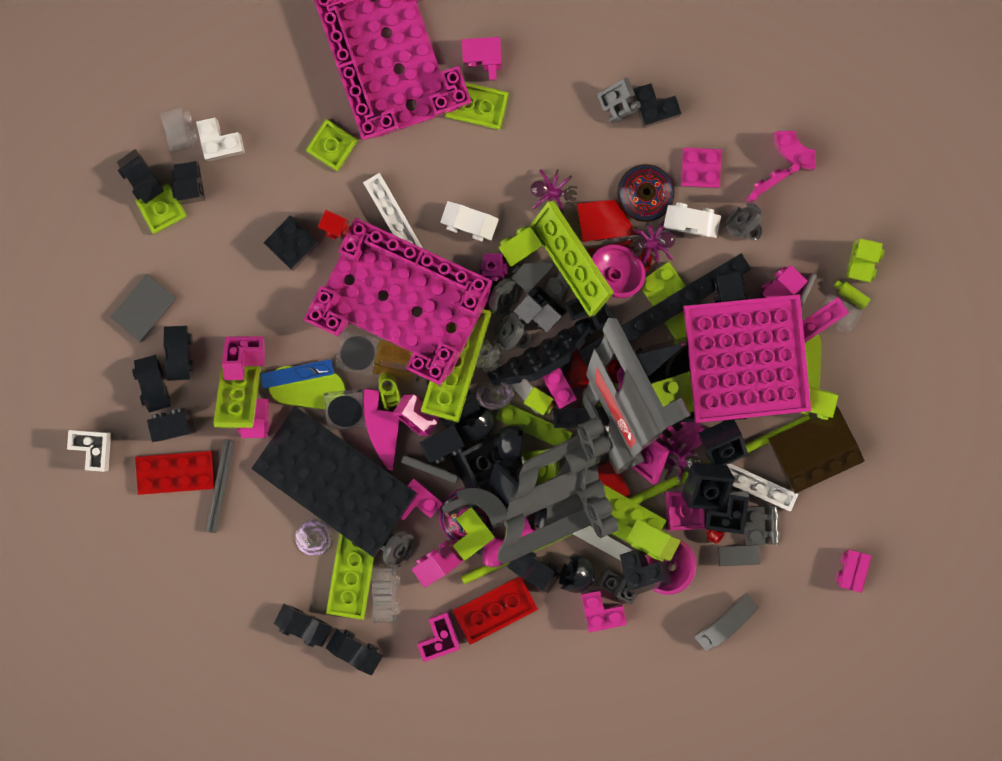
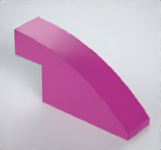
M364 389V416L371 442L385 466L389 470H394L400 419L393 415L392 411L378 410L381 394L379 390Z

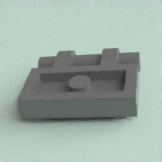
M623 78L597 94L604 112L611 111L612 115L609 117L611 123L620 122L626 115L634 114L641 107L639 101L632 103L630 100L631 97L635 96V93L628 78ZM621 103L624 107L622 110H620L618 106Z
M764 506L748 507L745 522L746 545H766L765 537H771V545H779L780 531H778V520H780V514L778 513V506H770V514H765ZM765 520H770L771 531H765Z

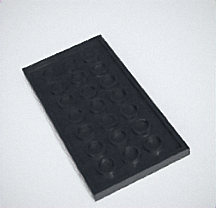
M296 406L293 407L251 468L372 557H375L418 495L413 489Z

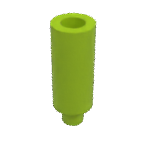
M837 280L833 285L838 289L837 293L861 310H864L871 300L846 281L842 283Z

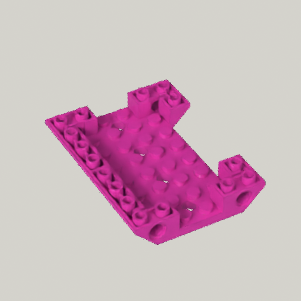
M314 0L362 140L385 136L456 111L472 103L459 66L440 72L417 5L421 0H378L376 2H371L370 0ZM383 29H391L392 35L389 38L382 37L381 32ZM397 64L404 66L405 70L402 74L394 72V67ZM410 100H414L417 103V107L413 111L406 108V104Z
M355 217L338 250L341 256L325 287L320 286L303 320L337 337L351 323L408 350L413 354L405 369L441 386L453 371L486 305L493 281ZM348 276H354L355 278L352 285L345 284V279ZM384 291L388 292V299L380 301L379 294ZM417 307L422 308V315L414 317L412 314L413 310ZM451 323L457 326L454 333H448L446 330L447 326Z

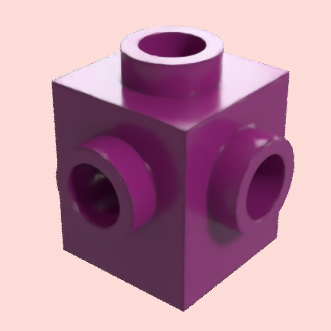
M502 253L483 254V263L479 266V272L483 277L492 280V284H497L505 279V275L508 274V264L505 263Z

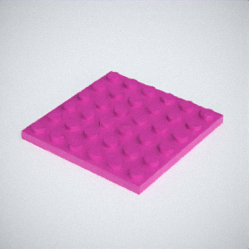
M800 295L683 306L695 423L811 411Z

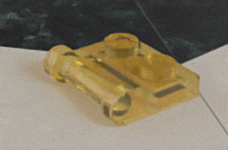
M379 340L372 374L378 375L379 373L390 372L395 377L410 381L411 371L380 366L381 360L407 365L413 353L391 342Z

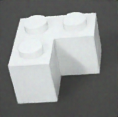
M216 118L196 122L206 161H214L245 153L240 133L236 132L222 136L219 122Z
M69 430L67 449L86 451L85 470L109 471L111 433Z

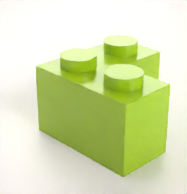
M861 238L855 240L845 278L871 283V280L875 279L877 269L874 268L875 264L879 263V260H882L885 249L882 248L883 243Z
M637 519L627 540L632 542V547L640 551L644 548L649 551L647 555L662 562L664 559L671 561L681 542L678 538L640 519Z

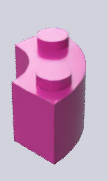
M775 131L773 133L776 149L791 166L798 164L800 170H815V149L803 146L797 139L796 131Z

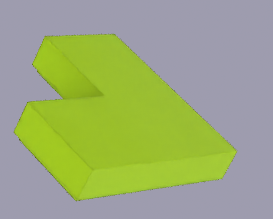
M472 506L456 518L467 532V535L456 542L453 547L465 561L493 540L495 536Z

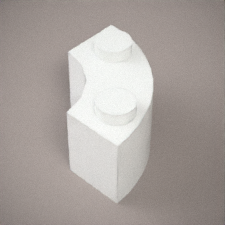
M447 201L440 223L447 225L446 229L457 233L460 230L472 234L473 239L483 242V239L492 240L499 219Z
M676 203V206L668 205L663 228L702 237L717 238L721 215L714 214L713 209L703 208V211L687 208L688 205L683 203Z

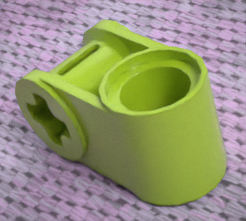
M384 372L379 376L378 383L385 411H389V408L396 407L399 404L402 395L394 375L390 372ZM385 381L392 382L389 386L383 385Z

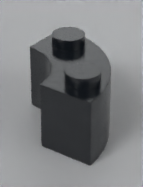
M136 149L117 161L119 166L117 171L123 179H128L134 189L132 193L137 200L142 199L147 204L164 191L160 182L150 171V167Z
M187 326L164 327L163 346L166 352L164 364L167 381L190 380L191 372H194V362L190 360V345L193 344L192 333L188 332Z
M157 355L134 360L135 368L132 369L134 379L138 380L142 392L140 401L142 406H146L148 412L171 407L168 388L163 381V371Z
M534 552L528 553L509 563L508 569L546 593L550 591L561 575L556 571L557 567L549 561L545 564L536 558L537 554Z
M284 603L274 622V625L280 628L279 632L287 636L290 634L303 639V643L310 647L315 645L323 647L332 629L331 625L321 619L309 616L302 610Z
M337 628L326 649L335 657L349 663L357 670L372 676L383 657L377 651L379 648L371 643L367 645L355 638V634L348 629L342 631Z

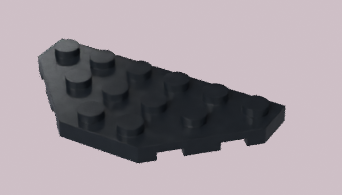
M588 319L579 320L569 329H563L556 336L544 339L540 345L528 348L522 355L510 358L504 365L492 368L487 375L493 386H500L501 382H507L508 385L521 383L522 379H528L529 382L536 381L569 363L573 358L571 354L574 351H579L586 342L584 338L587 334L592 335L595 330Z

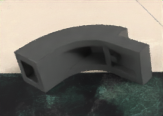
M477 488L456 491L459 499H450L442 506L446 517L471 506L481 509L488 515L494 529L504 524L507 514L504 504L495 495Z
M745 593L736 599L718 619L698 632L694 638L706 651L714 646L717 647L743 626L757 611L759 606Z

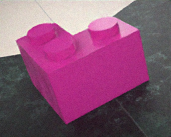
M792 265L788 267L783 266L774 274L776 278L772 282L768 280L761 287L763 291L760 295L763 298L795 295L808 281Z
M264 336L225 337L222 359L224 380H244L245 366H265L266 350Z
M257 399L253 428H238V434H241V438L269 437V399Z
M414 478L408 487L417 492L418 495L401 519L404 521L415 506L431 518L444 502Z
M456 538L450 542L445 540L438 545L440 548L438 551L435 548L426 556L424 555L416 561L417 565L412 568V571L424 588L448 574L464 561L453 547L458 542Z
M600 589L581 592L589 633L627 625L622 604L603 607Z
M448 611L429 617L434 636L417 643L423 662L457 651L461 647Z

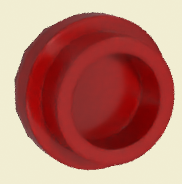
M706 529L707 540L710 543L718 544L723 539L725 532Z

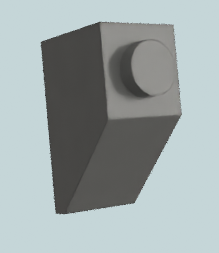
M552 262L526 263L522 266L518 264L511 272L513 274L511 279L529 294L551 270L554 264Z

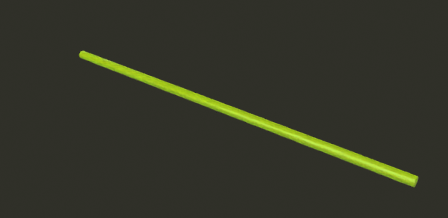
M809 415L746 443L748 453L769 444V437L810 419ZM690 470L683 472L682 479H679L677 475L628 499L639 504L686 482ZM510 562L499 567L483 565L461 575L463 583L467 584L508 565Z

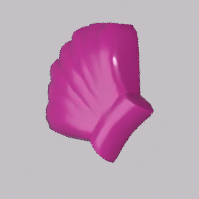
M493 533L495 538L483 548V565L499 567L503 563L498 561V552L504 539L497 538Z

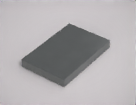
M146 274L110 318L138 342H141L177 298L149 274Z
M407 454L403 456L401 463L456 483L459 477L454 472Z

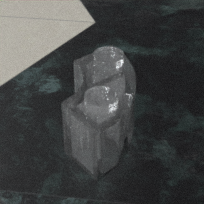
M373 568V622H396L397 614H400V603H397V587H400V575H396V568Z

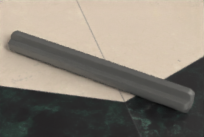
M225 439L215 482L206 531L210 533H216L235 443L229 439Z

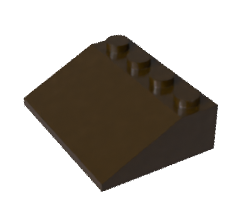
M838 406L835 408L833 418L829 417L828 420L815 416L768 438L789 488L794 494L865 462L858 444Z

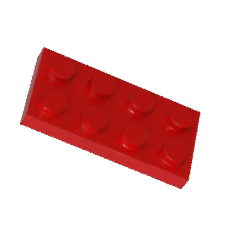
M212 451L135 457L138 495L208 490L215 487Z
M518 576L454 609L453 613L471 645L537 611L538 608L524 580Z

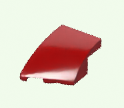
M615 200L577 204L582 242L638 235Z

